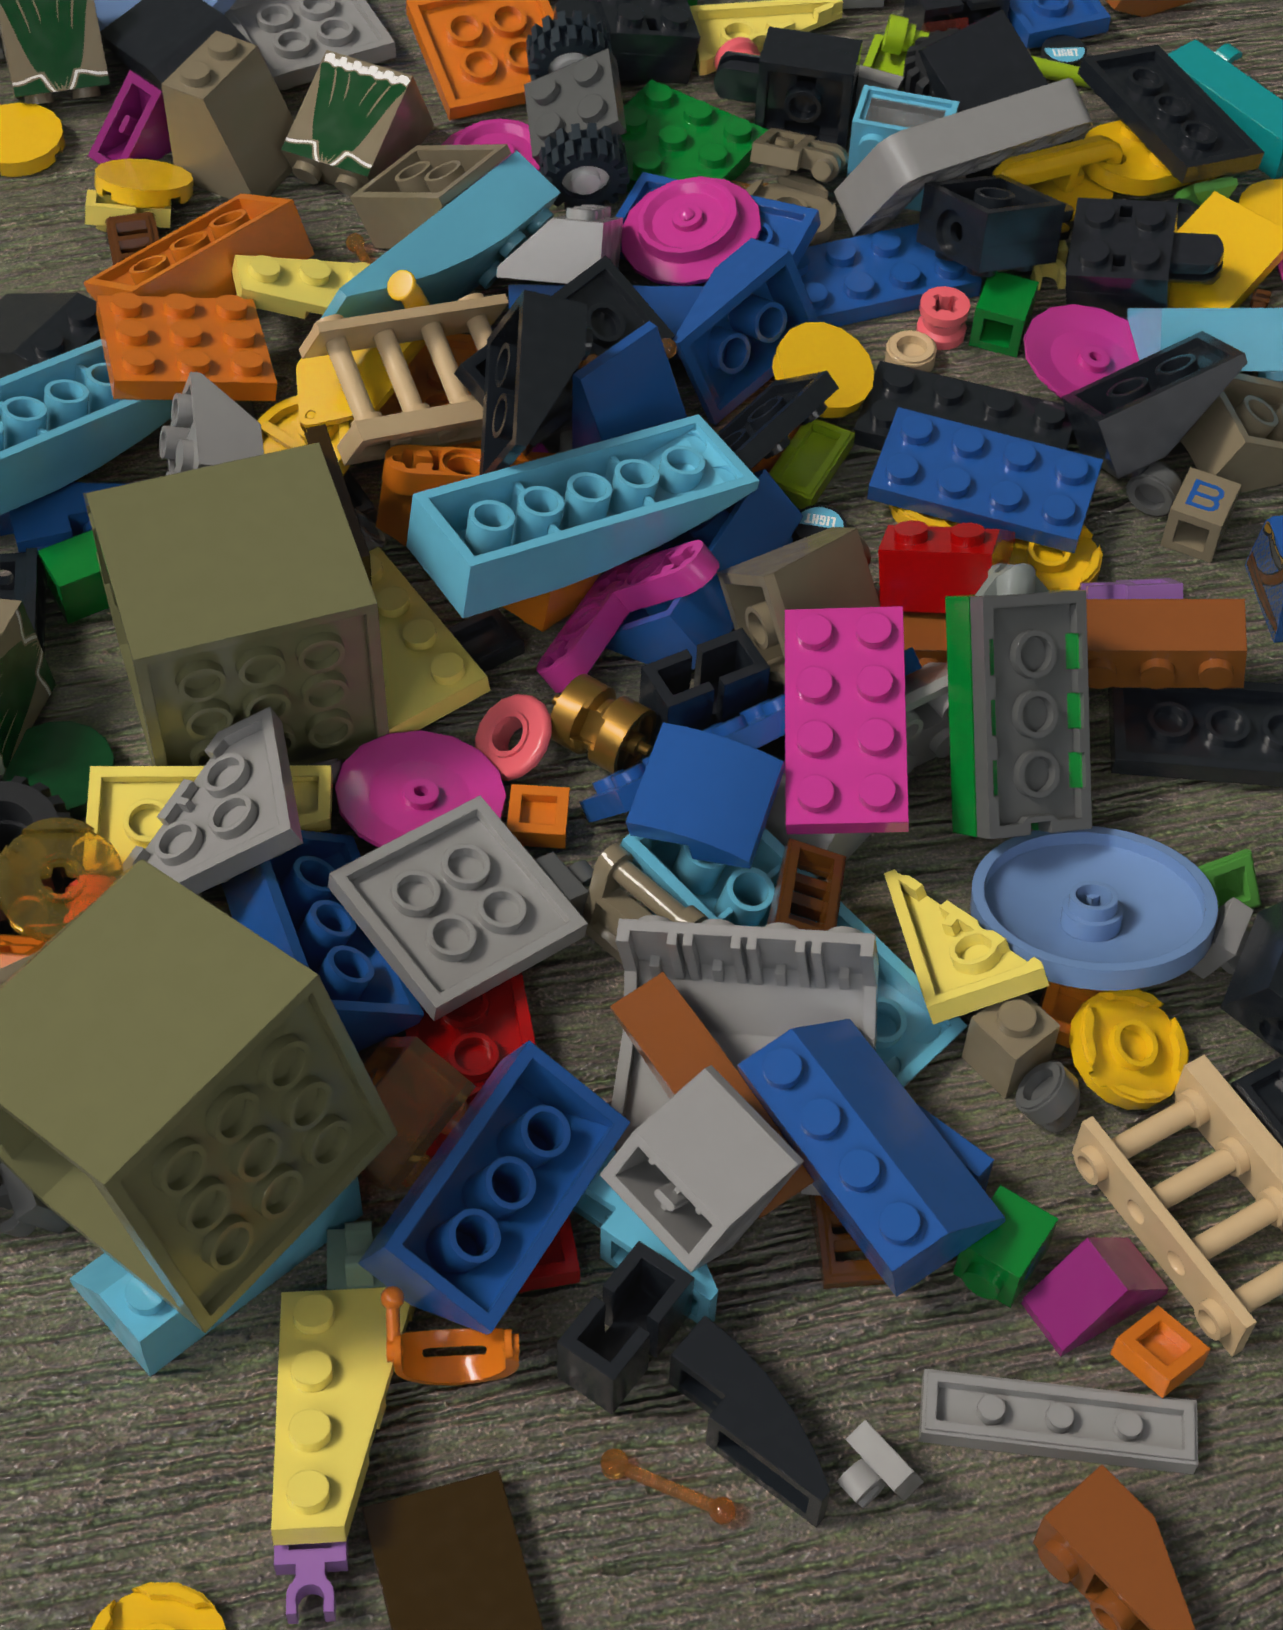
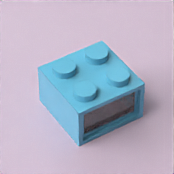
M864 85L852 120L847 177L882 140L901 130L958 113L959 101ZM924 189L905 209L921 211Z

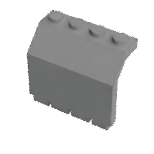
M646 915L639 919L619 918L616 944L624 968V997L664 972L738 1072L737 1064L791 1028L851 1019L876 1051L879 962L875 934L863 933L856 928L846 926L833 927L828 931L798 929L787 923H770L765 927L739 926L722 919H708L702 923L673 922L666 917L658 915ZM624 1029L611 1106L628 1119L630 1124L614 1146L613 1150L618 1152L638 1126L669 1100L666 1092ZM813 1184L801 1191V1194L821 1196Z

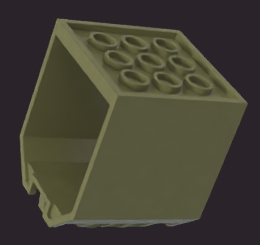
M319 443L302 445L83 493L97 549L96 555L108 605L152 766H205L210 757L204 750L217 732L268 707H271L282 721L289 765H307L333 758L342 760L343 764L362 744L389 734L378 603Z
M143 859L123 872L106 891L74 917L0 986V1160L44 1205L204 1333L228 1311L398 1135L319 975Z

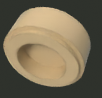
M914 330L901 331L892 335L887 341L885 362L931 372L935 365L937 347L933 339L922 332Z

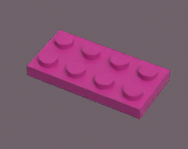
M903 606L785 610V800L787 835L909 832Z

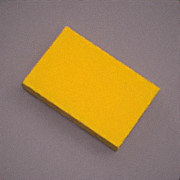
M1214 191L1177 230V233L1218 235L1224 246L1223 271L1220 278L1211 285L1171 283L1168 308H1239L1283 260V227Z

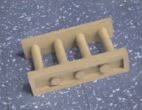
M472 293L453 302L343 318L340 314H333L323 317L314 323L312 330L299 348L302 359L329 355L354 420L351 422L350 429L337 445L344 466L384 459L386 451L396 445L409 444L446 447L481 440L483 407L473 395H469L467 388L455 376L454 372L457 370L458 365L446 336L470 332L477 351L487 345V339L493 332L491 329L492 324L509 304L506 294L484 297L482 293ZM418 340L425 341L449 404L430 408L428 403H422L399 343ZM377 347L401 406V413L382 416L381 412L374 410L351 351Z
M1202 1055L1184 1065L1172 1096L1176 1103L1113 1138H1110L1096 1119L1091 1116L1082 1121L1072 1154L1082 1177L1089 1184L1097 1185L1194 1308L1196 1320L1204 1333L1213 1340H1219L1231 1357L1243 1350L1257 1323L1250 1313L1283 1294V1262L1232 1291L1208 1260L1270 1224L1274 1227H1279L1283 1232V1147L1209 1059ZM1188 1125L1197 1128L1215 1149V1152L1152 1188L1147 1185L1128 1161L1129 1158ZM1228 1174L1238 1177L1256 1199V1202L1190 1239L1167 1209Z

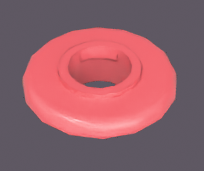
M515 694L501 699L492 706L479 723L475 736V748L480 750L499 770L503 781L523 777L537 766L546 753L552 735V724L545 704L534 696ZM523 727L520 741L514 748L509 750L510 738L514 732Z

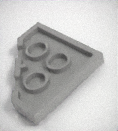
M271 707L217 732L204 750L210 757L207 764L194 782L187 779L181 782L157 816L163 825L146 849L135 846L122 864V872H125L143 859L195 894H200L303 844L283 725Z

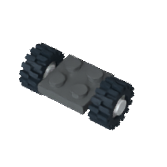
M573 10L572 17L566 18L565 11L557 12V20L553 21L549 15L542 18L543 27L535 24L531 28L532 35H528L526 39L531 82L524 84L532 157L540 166L541 174L561 192L553 203L555 206L559 207L564 202V208L567 210V208H574V206H581V204L605 206V200L614 204L619 200L618 193L625 194L630 180L625 143H622L620 136L627 133L617 59L612 54L610 34L602 20L597 23L596 16L590 13L585 19H582V11Z

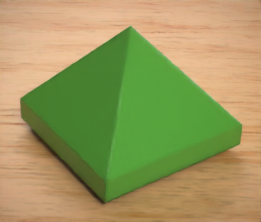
M1231 176L1195 183L1176 192L1173 198L1188 199L1201 206L1214 191L1229 198L1238 186V180Z
M1244 849L1198 866L1215 891L1218 908L1233 897L1251 909L1261 906L1251 850Z

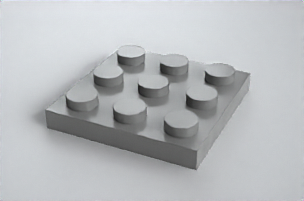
M236 0L224 14L251 44L258 46L279 91H285L294 86L313 81L326 50L372 64L396 57L395 41L366 0Z
M481 796L329 873L328 888L433 1021L584 938L588 925L586 920Z

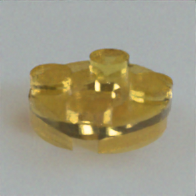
M56 817L33 822L22 829V834L15 838L8 848L6 845L0 854V908L8 917L10 925L15 932L22 936H31L36 940L48 942L74 917L106 891L123 873V865L119 853L111 842L108 845L103 837L94 833L92 826L83 821ZM63 867L67 877L77 878L78 883L76 886L68 887L66 893L57 894L53 892L51 887L44 886L41 879L50 878L53 868Z

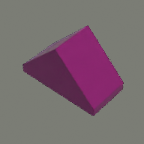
M131 70L88 154V157L98 164L119 159H149L157 161L172 152L163 92L160 88Z
M1087 1237L1023 1298L1021 1304L1061 1357L1164 1297L1169 1289L1128 1237Z

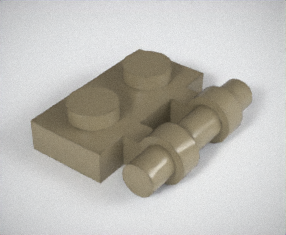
M770 128L753 142L750 162L763 164L762 171L781 176L790 175L791 170L797 171L799 168L809 169L816 180L829 182L846 167L848 155L842 146L816 140V136Z

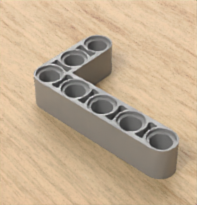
M1063 79L913 126L888 136L873 148L836 188L834 194L854 237L874 233L889 224L924 189L925 183L952 180L998 165L1005 159L1065 143L1090 129L1093 121L1073 79Z

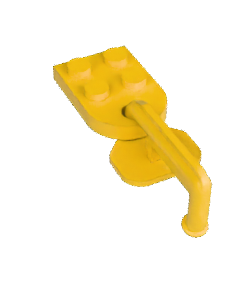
M1121 120L1092 128L1087 132L1084 139L1005 159L992 173V175H1005L1054 199L1069 204L1074 209L1071 221H1074L1078 198L1113 199L1114 192L1132 196H1147L1209 180L1204 179L1182 184Z
M398 270L389 278L387 283L389 296L393 300L401 301L405 309L430 305L424 292L416 283L415 276L410 271ZM424 340L399 343L407 365L425 346ZM377 347L351 351L373 408L378 412L395 392ZM329 355L306 359L301 358L296 366L298 395L276 403L258 419V422L261 424L264 454L305 445L304 433L306 428L326 424L338 463L344 475L350 465L344 466L337 445L350 429L354 417Z

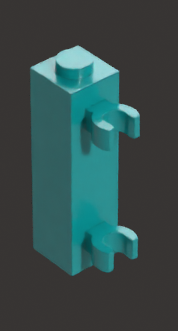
M1195 39L1168 53L1194 82L1265 152L1258 169L1272 179L1282 177L1283 100L1232 65L1234 61L1242 57L1243 52L1230 43L1222 45L1214 52Z

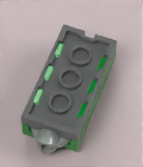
M999 563L992 565L988 571V578L976 594L945 596L953 833L985 839H998L1031 835V829L1050 833L1092 829L1086 590H1048L1036 576L1035 569L1031 564L1020 563L1014 565Z

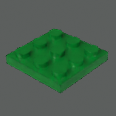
M650 80L623 106L627 133L620 136L622 143H625L630 177L626 192L630 193L642 172L678 180L702 176L726 179L733 183L752 163L750 162L753 142L768 131V129L714 107L707 102L686 95L665 84Z

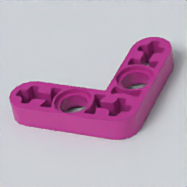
M694 540L622 563L608 570L596 580L540 659L536 671L555 693H562L575 677L580 674H587L630 612L696 592L717 573L720 567L719 561L703 541Z

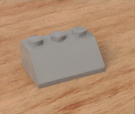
M581 204V206L567 208L566 215L549 220L499 264L496 277L568 284L605 255L619 270L623 217L611 216V207Z

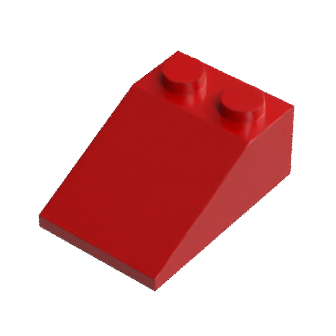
M910 520L896 525H888L878 549L880 607L903 606V611L946 613L945 596L976 594L988 578V571L992 565L999 563L1009 564L1015 544V532L1002 529H985L977 523H960L953 527H932L921 521Z

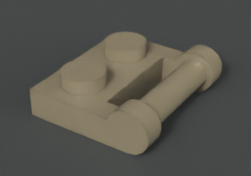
M615 843L606 848L595 863L582 917L588 923L586 934L622 964L616 944L619 918L639 919L642 916L652 915L635 898L656 915L666 917L673 922L702 923L708 920V917L694 905L685 907L632 863V854L620 844ZM621 885L633 896L625 893L621 888H619V886Z

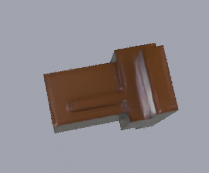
M1257 289L1256 292L1253 291L1249 308H1267L1272 291Z

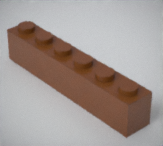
M1086 599L1089 687L1094 689L1112 687L1151 689L1244 688L1247 657L1245 599ZM903 611L904 650L913 647L921 666L930 662L947 663L946 613Z

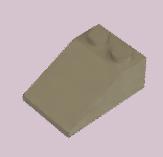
M507 144L417 145L352 194L350 199L374 247L391 249L503 162L511 154V151Z
M1238 373L1180 440L1196 466L1195 469L1240 483V492L1283 484V382Z

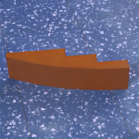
M664 972L658 974L610 1006L612 1013L669 1099L704 1068L712 1065L786 1141L732 1062ZM803 1164L757 1217V1220L814 1183V1180Z

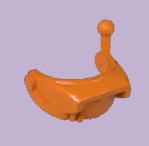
M389 1286L382 1291L380 1300L383 1307L386 1308L387 1363L394 1362L395 1373L400 1378L420 1384L456 1386L503 1379L518 1370V1356H520L519 1333L512 1334L511 1328H494L492 1333L488 1335L471 1328L400 1333V1307L404 1303V1293L397 1286ZM485 1346L487 1349L484 1354L423 1356V1350L427 1348Z

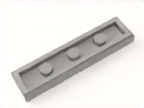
M924 1369L921 1384L919 1442L1193 1475L1198 1467L1197 1400L1164 1397L1162 1399L1160 1396Z

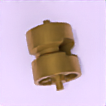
M588 674L578 675L566 686L561 695L556 694L554 696L552 704L555 706L550 715L552 724L551 740L579 755L588 751L589 761L610 773L633 767L643 755L648 757L651 754L653 747L649 743L654 734L657 717L655 711L628 696H621L616 699V692L613 688Z

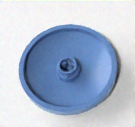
M1092 826V829L1055 833L1034 830L1031 831V835L1013 837L995 847L983 858L974 873L970 912L971 916L978 920L982 928L994 930L1006 938L1012 952L1026 961L1033 957L1040 960L1049 982L1080 989L1118 991L1157 985L1174 979L1197 965L1210 949L1214 939L1218 901L1215 891L1205 874L1193 862L1176 850L1158 841L1132 832Z

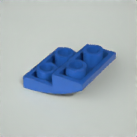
M663 722L626 819L630 836L688 845L692 859L751 869L785 770L784 761L749 745L723 736Z

